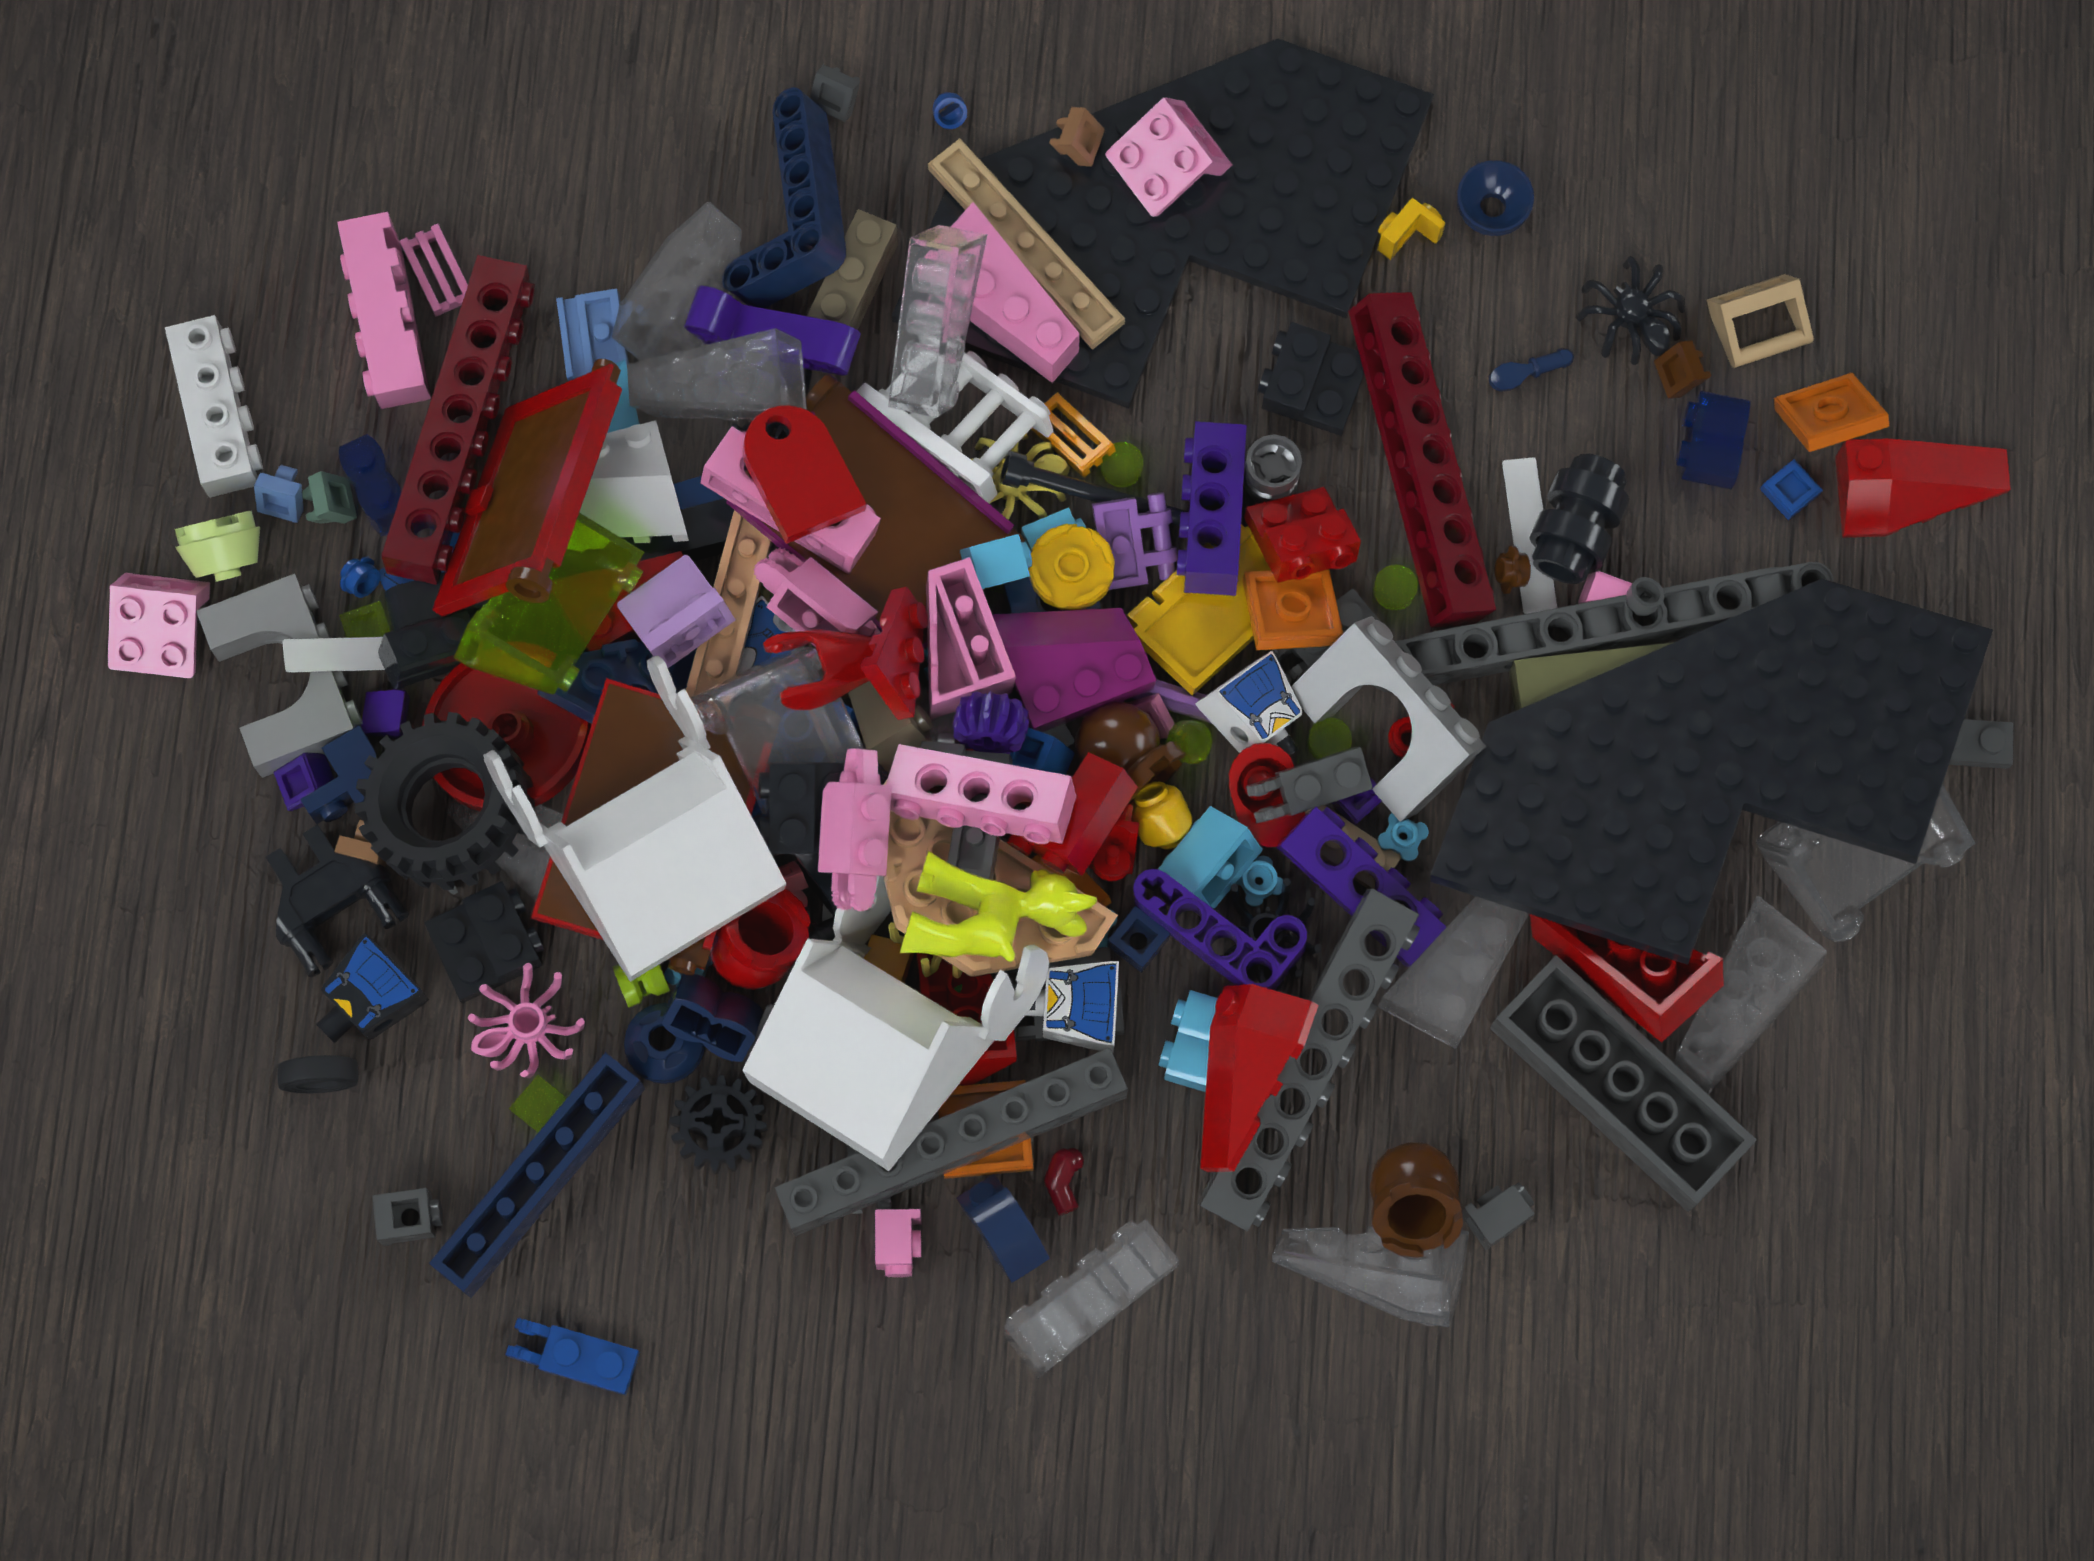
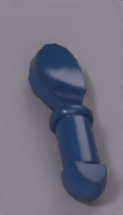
M1561 348L1557 349L1556 352L1538 358L1531 357L1528 360V364L1515 362L1501 364L1489 374V384L1497 391L1513 390L1519 387L1528 375L1532 374L1534 378H1538L1540 374L1568 367L1574 360V354L1569 349Z

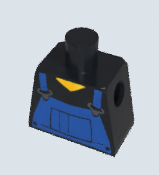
M365 932L323 985L321 991L335 1007L316 1025L334 1044L353 1026L368 1040H371L423 1006L429 999L413 980Z

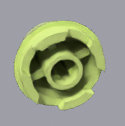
M252 510L175 529L179 544L175 548L195 578L214 574L216 582L241 576L240 567L258 563L260 526L256 527Z

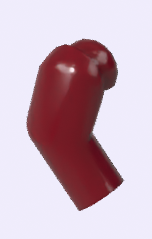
M1073 1147L1059 1149L1053 1154L1044 1177L1045 1186L1059 1216L1079 1208L1069 1183L1074 1173L1083 1167L1084 1157L1078 1149Z

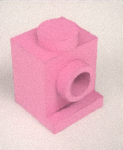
M920 1209L875 1210V1265L877 1270H885V1276H912L913 1257H921V1230H913V1225L921 1224Z

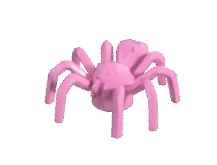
M526 963L523 966V981L520 990L521 1003L518 1005L505 995L494 991L487 984H483L479 988L480 992L486 997L503 1004L510 1010L509 1015L480 1018L471 1013L467 1017L470 1022L480 1027L508 1023L507 1027L492 1028L481 1032L474 1037L471 1044V1050L474 1053L491 1058L500 1056L507 1049L512 1039H516L509 1054L502 1061L490 1062L491 1068L495 1070H503L511 1065L524 1043H527L530 1065L528 1070L520 1073L524 1078H531L538 1068L537 1041L555 1058L567 1060L573 1054L572 1048L565 1051L557 1049L545 1036V1033L568 1036L582 1031L585 1025V1021L582 1018L578 1019L575 1025L569 1027L548 1024L555 1020V1014L546 1015L552 1009L550 1005L543 1009L540 1008L560 989L562 984L561 972L554 973L553 983L548 990L533 1003H529V990L533 978V968L530 963Z

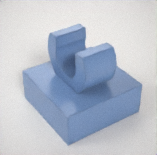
M280 465L275 476L260 472L254 484L257 512L298 523L304 508L301 484L293 482L298 473L297 469Z

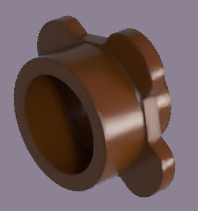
M1509 546L1508 552L1500 553L1496 560V580L1501 583L1503 594H1510L1513 587L1527 586L1531 574L1529 557L1526 553H1519L1516 546Z

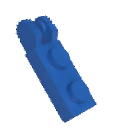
M517 1318L514 1326L515 1329L526 1335L546 1338L547 1342L542 1355L529 1351V1349L522 1346L508 1345L506 1356L539 1366L538 1369L626 1396L639 1357V1350L552 1325L550 1328L539 1323Z

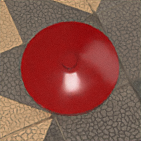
M510 644L492 647L467 658L442 680L428 703L425 715L434 713L441 721H447L449 712L459 713L467 722H470L471 718L474 717L481 720L488 729H493L524 762L525 765L522 768L531 777L533 787L527 789V794L535 801L536 807L558 794L575 777L592 724L537 694L558 656L545 649L530 645ZM452 768L434 776L437 783L452 798L468 808L481 812L485 791L483 782L476 773L466 768Z

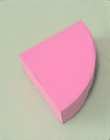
M1159 693L1127 702V704L1135 705L1151 716L1159 729L1160 738H1171L1178 729Z

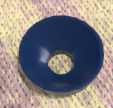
M1499 160L1485 161L1470 168L1461 179L1457 192V206L1462 219L1473 230L1489 236H1503L1519 229L1529 217L1534 203V190L1526 174L1517 166ZM1489 197L1497 198L1504 204L1505 211L1500 216L1490 217L1482 212L1480 203Z
M668 1003L653 1004L637 1013L626 1030L624 1040L625 1054L634 1071L642 1078L659 1084L676 1083L688 1077L700 1065L705 1052V1046L702 1042H690L677 1036L674 1045L666 1051H657L651 1047L649 1042L650 1034L654 1029L663 1026L662 1020Z

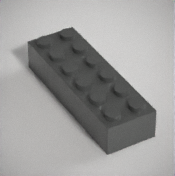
M1557 955L1496 1017L1490 1027L1497 1036L1687 1212L1693 1209L1757 1141L1753 1135Z

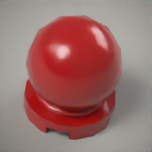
M784 889L717 929L710 951V957L717 973L733 986L752 990L780 981L798 959L807 938H809L808 926L811 924L810 917L803 903L789 890Z

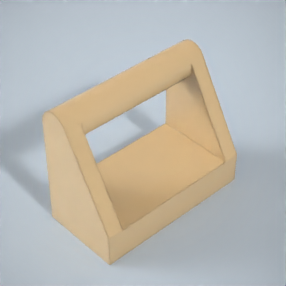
M1784 274L1707 299L1711 319L1733 368L1813 342V333L1800 279ZM1785 302L1796 330L1739 348L1732 318Z

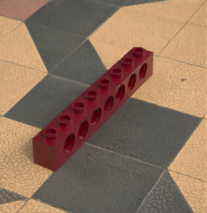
M477 255L381 557L387 574L437 585L441 571H446L453 554V547L450 546L453 532L459 533L464 522L465 508L462 507L465 494L470 495L475 487L477 471L474 469L477 456L483 457L487 449L489 434L486 431L489 418L495 419L498 414L500 394H497L501 381L507 382L511 372L512 358L509 357L512 344L518 345L522 337L524 323L520 319L524 307L530 308L533 302L535 284L530 283L527 265ZM494 305L505 306L503 309L499 311L488 310L490 307ZM484 341L494 343L487 348L477 347L478 344ZM472 378L482 379L476 385L465 384L466 381ZM461 415L471 417L463 423L453 422L456 417ZM447 453L459 454L453 460H441V457ZM442 490L447 492L442 498H429V495L435 491ZM430 528L435 530L428 537L416 536L423 529Z
M1412 292L1369 293L1352 307L1348 313L1431 628L1476 624L1496 610L1494 592L1488 580L1483 561V551L1479 546L1473 523V513L1468 505L1462 482V472L1456 460L1451 431L1447 426L1441 403V393L1435 381L1430 352L1426 347L1420 324V314L1416 309Z

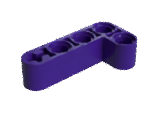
M708 286L697 287L684 325L687 331L706 345L724 353L843 376L848 374L861 335L858 330L843 323L743 305L731 295Z
M1159 869L1143 871L1134 882L1133 892L1136 907L1235 985L1254 984L1276 990L1306 950L1307 931L1305 925L1294 916L1283 915L1277 917L1269 924L1257 941H1254L1175 879ZM1158 886L1161 887L1162 898L1171 905L1168 915H1165L1166 903L1156 896H1153L1150 900L1146 899V888L1155 890ZM1193 911L1201 917V922L1195 928L1184 929L1176 922L1178 916L1182 912ZM1288 930L1298 936L1299 942L1294 947L1286 949L1278 946L1274 938L1279 932ZM1228 938L1236 944V949L1231 955L1220 956L1212 950V944L1217 939ZM1254 965H1264L1268 967L1272 975L1264 983H1255L1247 977L1246 973Z

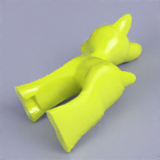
M928 851L916 892L933 894L955 901L978 911V914L959 924L947 925L912 911L900 953H926L952 958L965 954L987 957L1002 956L1008 962H1012L1015 959L1012 943L1020 918H1030L1043 926L1054 928L1061 934L1069 937L1081 936L1087 931V925L1077 912L1094 906L1097 903V897L1079 894L1076 886L1066 876L1050 873L1046 869L1033 871L1030 875V889L1027 892H1022L1004 882L969 873Z

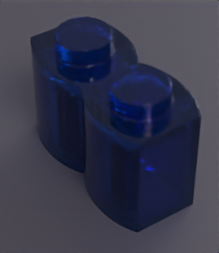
M1700 390L1695 402L1688 401L1683 426L1690 428L1688 441L1681 440L1676 458V465L1683 467L1682 480L1732 490L1739 473L1750 412V400Z
M366 434L340 446L339 458L342 468L353 489L356 491L359 503L371 526L377 533L385 536L389 533L402 491L393 477L381 447L370 435Z

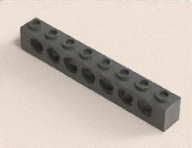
M1372 888L1366 890L1307 999L1319 1006L1302 1052L1297 1060L1290 1056L1277 1079L1283 1085L1277 1096L1275 1097L1271 1094L1258 1112L1261 1124L1235 1171L1213 1172L1197 1202L1198 1205L1247 1232L1252 1224L1257 1227L1260 1226L1271 1203L1265 1201L1273 1184L1277 1187L1283 1184L1292 1167V1163L1286 1161L1294 1145L1300 1148L1304 1145L1314 1124L1308 1121L1315 1106L1323 1108L1332 1094L1335 1084L1329 1082L1336 1067L1339 1066L1344 1069L1355 1051L1356 1045L1350 1041L1358 1027L1366 1029L1378 1006L1373 1004L1372 1001L1380 987L1387 990L1399 968V966L1393 964L1401 948L1408 950L1420 930V927L1414 924L1419 916L1418 913ZM1373 930L1382 933L1386 939V949L1380 956L1369 954L1364 946L1366 935ZM1350 970L1359 971L1365 978V988L1357 996L1348 994L1343 987V978ZM1330 1009L1339 1011L1344 1018L1343 1029L1336 1035L1326 1033L1321 1023L1324 1013ZM1310 1048L1319 1051L1323 1058L1321 1069L1312 1075L1305 1073L1300 1065L1301 1055ZM1288 1088L1296 1089L1302 1099L1300 1108L1292 1114L1284 1113L1278 1102L1280 1094ZM1274 1128L1280 1135V1145L1272 1153H1263L1257 1145V1137L1263 1129ZM1251 1167L1258 1173V1186L1252 1192L1242 1193L1236 1186V1176L1243 1168Z
M1108 1048L928 1123L890 1171L858 1152L774 1188L794 1236H798L1127 1098L1128 1088L1111 1049Z

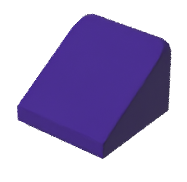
M406 690L366 692L362 717L363 724H361V729L366 736L385 737L387 735L389 738L398 739L403 735L400 725L407 722L410 697Z
M303 753L273 772L288 811L304 807L300 799L334 779L327 758L322 753Z

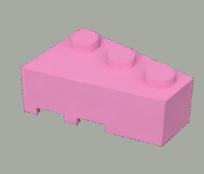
M969 557L929 570L926 584V609L928 615L929 714L932 720L956 712L961 697L971 696L972 692L978 691L986 694L991 690L994 694L998 695L1012 693L1016 676L971 558Z

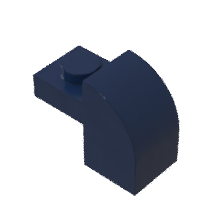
M360 726L321 747L339 777L300 799L316 824L323 820L325 822L334 821L347 812L348 805L353 802H364V795L356 789L358 779H369L372 771L364 764L368 756L370 755L379 759V756Z
M992 1174L956 1197L963 1211L981 1234L993 1258L1012 1283L1050 1259L1023 1210L1008 1188H1004L995 1174Z

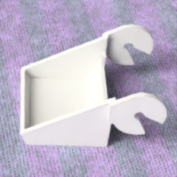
M654 656L647 660V667L659 696L685 735V737L678 740L683 750L676 753L679 761L572 824L566 826L558 822L547 828L540 823L521 786L518 785L513 788L501 757L494 750L483 755L485 764L497 789L528 839L538 847H545L630 982L783 891L787 884L721 757L708 750L711 747L706 739L703 723L685 689L676 694V688L667 665L659 656Z
M877 876L876 893L874 894L875 899L872 908L864 911L854 910L853 907L848 910L837 908L833 925L834 940L807 938L742 1071L751 1084L890 1171L993 1041H1005L1030 1010L1040 995L1047 978L1049 959L1047 952L1034 944L1025 946L1016 977V989H1013L1008 974L1000 970L984 1000L981 1014L982 1024L971 1017L957 1016L863 959L871 949L865 943L891 911L883 876Z

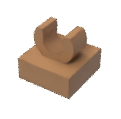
M1071 107L1068 118L1064 117L1057 120L1056 124L1062 130L1060 139H1050L1049 143L1058 153L1068 154L1077 165L1092 166L1105 129L1086 108Z
M363 820L358 822L354 839L339 835L335 853L386 867L387 863L371 849L372 844L360 832L359 827L364 825Z

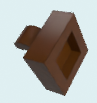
M1692 340L1678 342L1654 360L1668 399L1681 398L1711 377L1710 371L1704 372L1700 362L1703 353L1695 349Z

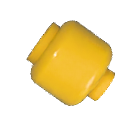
M1160 781L1149 783L1140 790L1131 803L1133 806L1131 820L1133 822H1140L1138 836L1147 846L1161 847L1162 849L1174 848L1182 841L1192 827V814L1181 791L1175 786L1166 785Z

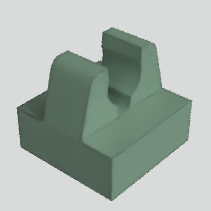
M323 471L308 477L309 486L302 491L303 499L313 501L314 511L306 514L308 521L320 524L330 522L345 524L357 518L349 478Z

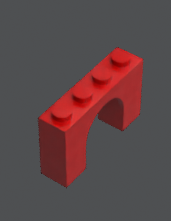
M1090 752L1087 753L1072 777L1076 799L1063 844L1051 841L1047 844H1036L1028 841L1023 836L1008 833L1001 836L1007 839V844L1026 856H1029L1031 852L1042 856L1041 860L1043 863L1062 874L1068 869L1083 876L1138 788L1124 768ZM935 786L929 791L935 794L942 791L945 787Z

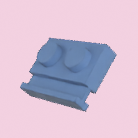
M617 288L575 295V298L570 299L556 298L568 381L591 372L593 364L597 359H607L615 364L625 359L628 373H630L620 295Z

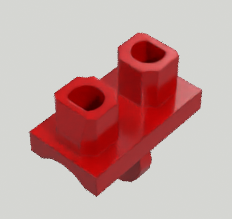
M1127 804L1089 865V868H1092L1101 879L1117 881L1124 878L1127 874L1133 873L1140 822L1131 821L1133 811L1131 804Z

